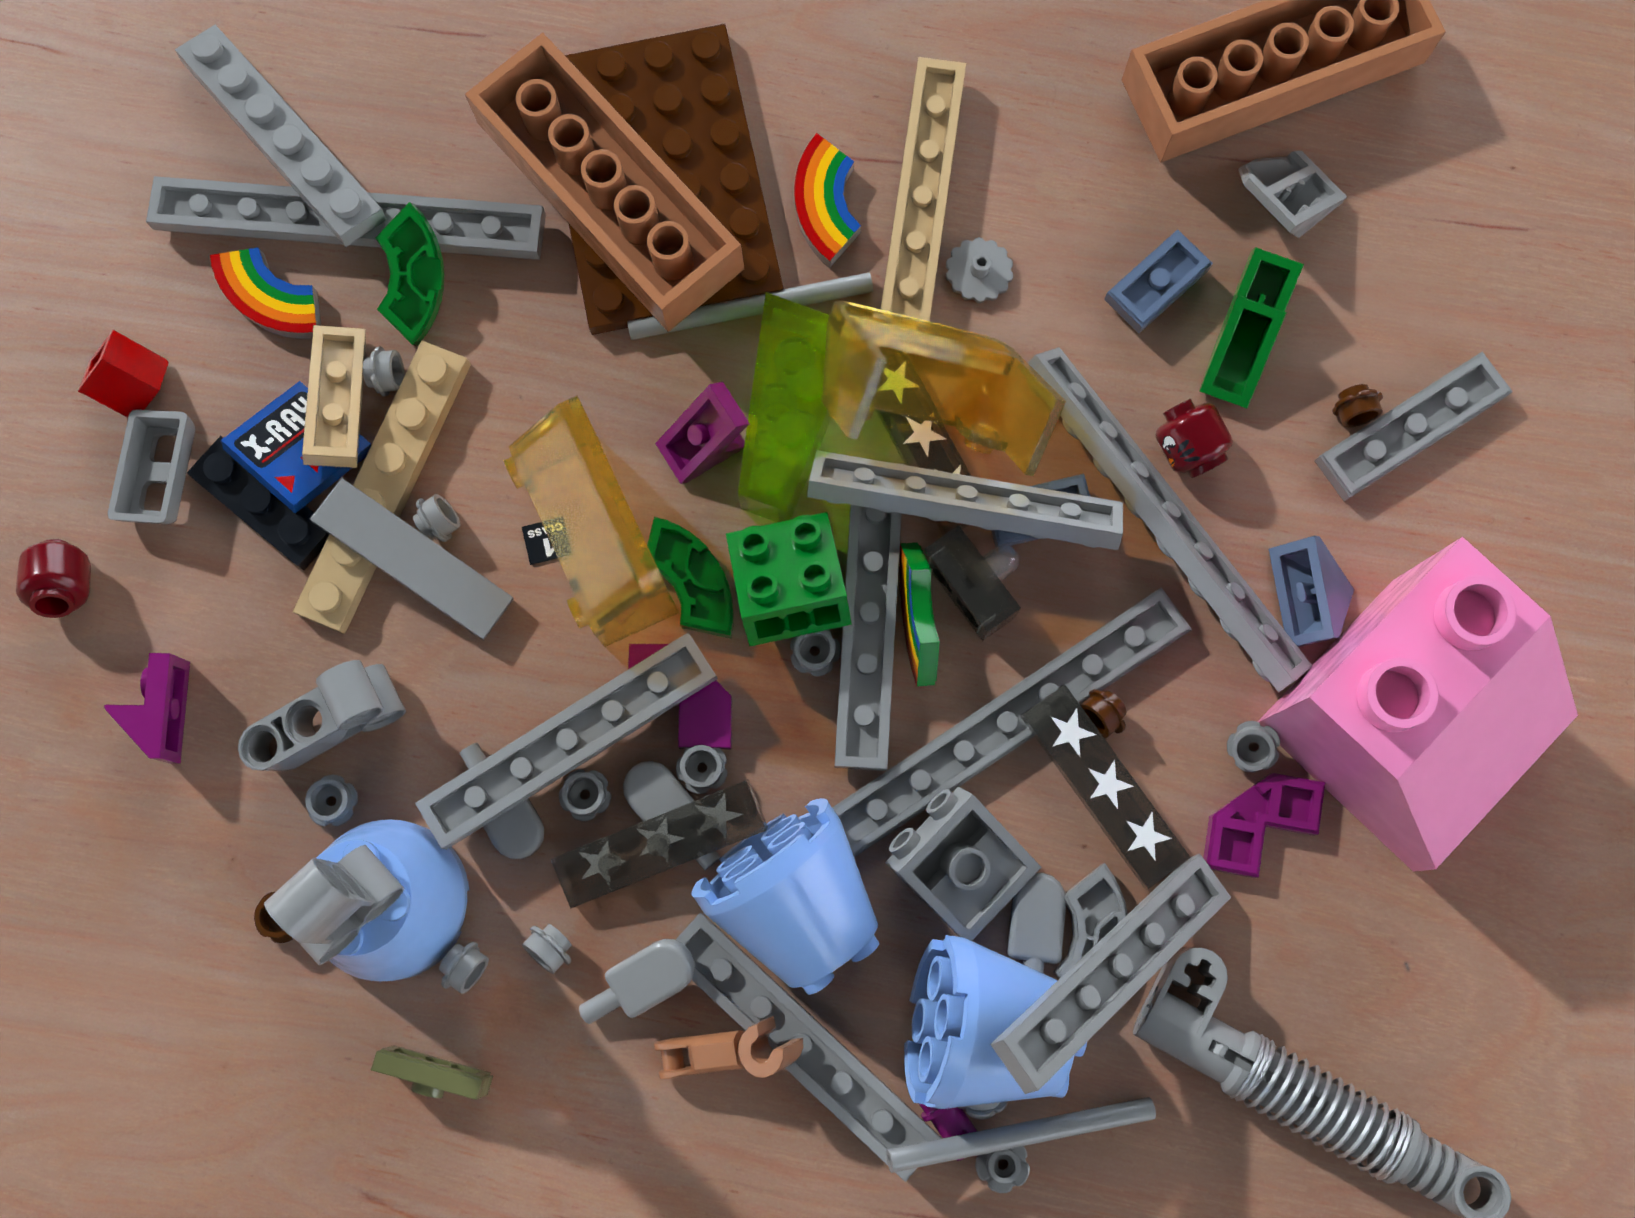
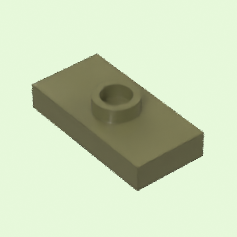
M395 1045L376 1051L371 1071L413 1082L411 1091L433 1098H443L446 1091L477 1100L488 1095L493 1075H490L491 1072Z

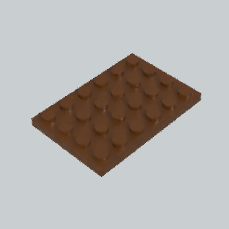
M720 24L565 55L741 244L744 270L701 306L784 290L726 25ZM569 224L591 334L596 335L628 328L627 321L652 317L653 315Z

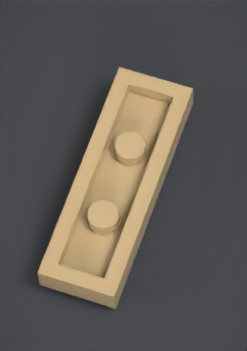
M313 325L302 451L303 465L357 468L363 389V361L365 359L366 346L365 329Z

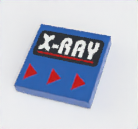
M300 381L221 440L223 450L295 514L352 469L350 467L303 465L302 451L308 388ZM359 434L357 464L366 458L371 448V443L361 434Z

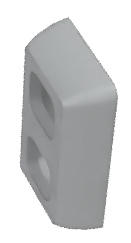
M133 410L129 414L108 509L109 519L151 524H172L177 520L195 436V425L184 412ZM164 435L177 436L171 463L155 462L154 460L158 439ZM152 483L166 484L161 511L144 509L147 489Z

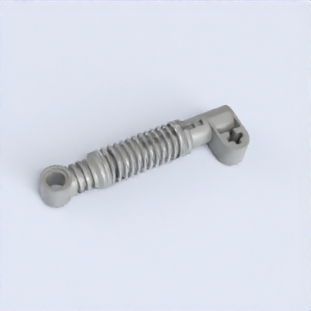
M1201 947L1180 948L1162 966L1137 1017L1133 1035L1220 1083L1223 1093L1230 1096L1231 1099L1235 1098L1236 1101L1244 1100L1247 1108L1255 1106L1258 1114L1266 1113L1269 1120L1277 1119L1281 1127L1289 1125L1292 1133L1300 1132L1303 1139L1311 1138L1314 1145H1323L1326 1152L1334 1151L1337 1158H1345L1349 1165L1357 1164L1360 1171H1368L1377 1180H1381L1386 1184L1395 1182L1406 1184L1413 1191H1419L1422 1196L1432 1199L1435 1203L1462 1218H1503L1508 1212L1511 1202L1510 1187L1505 1178L1495 1169L1484 1166L1459 1151L1455 1152L1451 1147L1446 1144L1442 1145L1439 1140L1433 1137L1429 1138L1426 1133L1422 1132L1420 1124L1408 1114H1405L1403 1111L1400 1112L1397 1108L1389 1111V1106L1386 1102L1378 1104L1376 1097L1367 1098L1364 1090L1355 1092L1352 1083L1344 1086L1341 1077L1332 1080L1330 1071L1321 1074L1319 1065L1309 1068L1310 1065L1307 1058L1298 1062L1296 1052L1287 1056L1285 1046L1275 1051L1274 1041H1270L1263 1034L1260 1035L1255 1031L1243 1033L1212 1016L1223 995L1228 980L1227 968L1221 957L1216 953ZM1200 963L1198 972L1205 977L1202 985L1191 984L1189 986L1191 978L1184 973L1185 967L1187 965L1197 966ZM1170 984L1187 987V992L1201 999L1198 1007L1196 1008L1167 992ZM1367 1158V1166H1363L1361 1161ZM1476 1177L1480 1183V1195L1475 1202L1467 1205L1463 1194L1464 1187L1470 1179Z

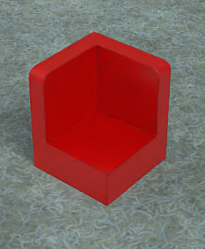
M112 330L89 361L78 392L128 418L133 410H145L160 391L168 367V361L117 331Z

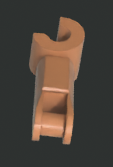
M774 1016L748 1027L746 1031L737 1030L668 1038L655 1042L654 1048L655 1051H661L664 1069L659 1071L660 1079L744 1068L755 1077L766 1078L791 1065L800 1057L804 1048L803 1038L792 1039L773 1050L768 1043L770 1033L776 1028ZM688 1047L690 1064H685L682 1048Z

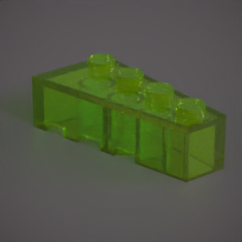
M768 292L765 293L748 422L750 424L746 430L738 497L742 510L774 522L791 520L813 466L816 450H819L860 349L861 326Z

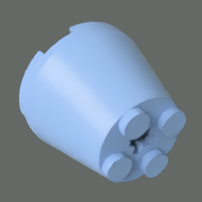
M825 798L810 801L805 806L809 813L800 817L796 814L786 817L783 813L747 836L719 859L721 864L716 869L718 874L711 882L704 877L696 882L691 892L706 916L789 987H802L808 995L817 993L825 988L835 976L833 971L850 959L852 962L861 961L873 953L879 945V941L874 935L878 928V922L843 825Z
M392 819L377 820L359 825L337 838L317 859L338 863L354 849L366 845L404 887V891L382 914L360 928L354 940L329 961L345 973L369 981H395L416 976L442 960L455 945L462 933L460 930L467 909V891H470L465 868L452 847L447 850L441 849L431 830L426 827Z
M945 935L943 941L932 939L919 963L909 1000L911 1003H915L916 1006L912 1018L913 1041L907 1040L904 1043V1066L906 1084L912 1101L925 1104L930 1108L948 1109L1050 1096L1063 1098L1069 1087V1073L1074 1056H1083L1087 1042L1038 1091L1028 1094L1022 1091L990 1045L1058 980L964 937Z

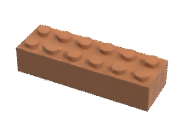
M1263 0L1132 49L1121 80L1161 163L1424 64L1446 31L1430 0Z
M543 32L465 93L466 99L480 127L667 332L671 331L744 270L741 244Z

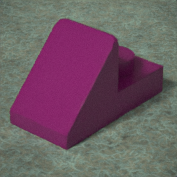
M724 382L709 384L655 444L679 483L684 484L740 452L746 446L740 433L750 423Z
M149 653L148 667L143 670L140 680L141 693L145 698L144 705L106 704L104 709L148 758L170 764H181L190 661L170 653Z

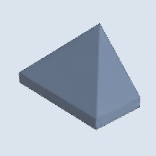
M1311 536L1269 548L1285 632L1297 647L1339 638L1354 588L1320 536Z

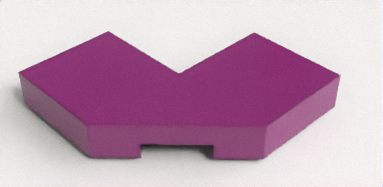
M629 644L628 669L668 644ZM717 680L679 703V749L691 748L697 745L732 749V696Z
M1271 773L1210 815L1203 858L1211 870L1259 878L1266 827L1312 836L1319 835L1325 782Z

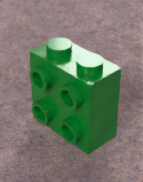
M828 512L800 515L791 520L763 526H749L740 531L726 533L741 619L749 647L852 625L847 594Z

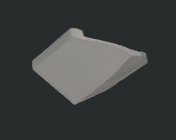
M1293 151L1284 157L1255 159L1238 169L1243 185L1291 234L1298 238L1336 209L1347 198L1303 151Z

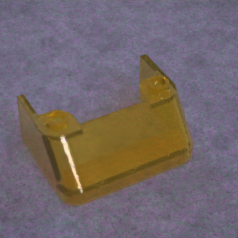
M848 301L834 302L827 321L822 402L829 411V416L837 422L847 438L857 440L864 421L870 420L876 409L954 426L965 437L964 443L969 448L984 454H991L993 449L1004 451L1025 475L1034 476L1066 401L1012 347L986 335Z
M578 395L558 403L508 446L512 457L503 461L515 487L518 489L526 486L575 596L566 601L579 629L589 625L594 635L606 647L678 614L679 611L665 585Z

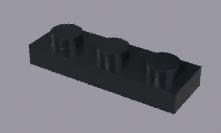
M220 436L189 469L187 474L295 565L305 570L322 551L329 533L310 520L314 512L307 506H304L296 514L292 512L223 450L221 443L223 437Z

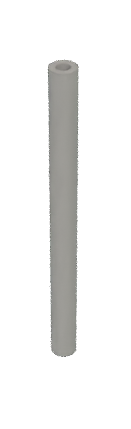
M870 272L701 306L669 332L654 316L627 321L630 338L635 340L873 292V284Z
M1147 1097L887 1149V1163L890 1172L893 1173L1154 1120L1156 1117L1155 1106L1152 1099Z

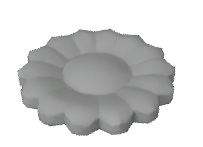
M980 237L975 238L973 241L964 240L960 247L952 249L951 258L946 261V268L948 269L946 279L952 283L953 292L960 293L964 300L973 299L977 303H983L986 299L993 301L997 299L998 294L1007 291L1008 283L1013 279V272L1011 271L1013 261L1007 257V250L1003 247H998L994 240L985 241Z

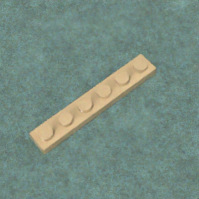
M918 57L877 337L925 344L927 342L966 63Z
M422 340L353 483L354 487L399 518L471 366L466 357ZM329 534L293 613L345 634L376 566Z

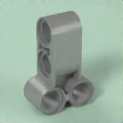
M352 660L328 669L316 679L318 687L255 722L243 731L238 744L240 759L252 770L289 771L303 765L360 731H374L395 722L406 713V709L383 664H375L364 668L360 660ZM319 711L322 716V726L316 733L313 728V718ZM275 737L278 746L277 752L272 758L269 747L272 738Z
M362 845L348 853L338 863L317 858L311 859L264 902V906L273 920L289 936L298 941L318 965H322L346 948L358 935L360 928L389 908L403 893L404 887L366 845Z

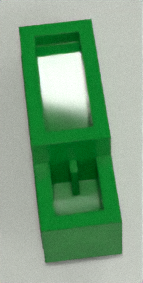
M1257 247L1251 250L1213 349L1199 392L1246 409L1248 408L1287 313L1285 312L1304 264Z

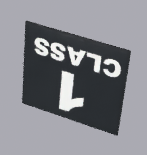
M566 516L522 527L530 565L575 554Z

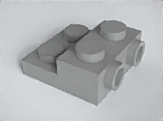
M958 786L953 793L949 789L943 790L930 801L926 808V812L930 816L916 831L913 828H907L893 839L889 846V851L893 855L885 863L958 937H964L972 941L1042 867L972 793Z

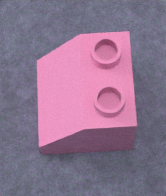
M1461 537L1394 579L1258 722L1263 727H1272L1279 736L1280 746L1314 779L1325 782V789L1414 872L1437 869L1578 714L1551 616L1466 539Z

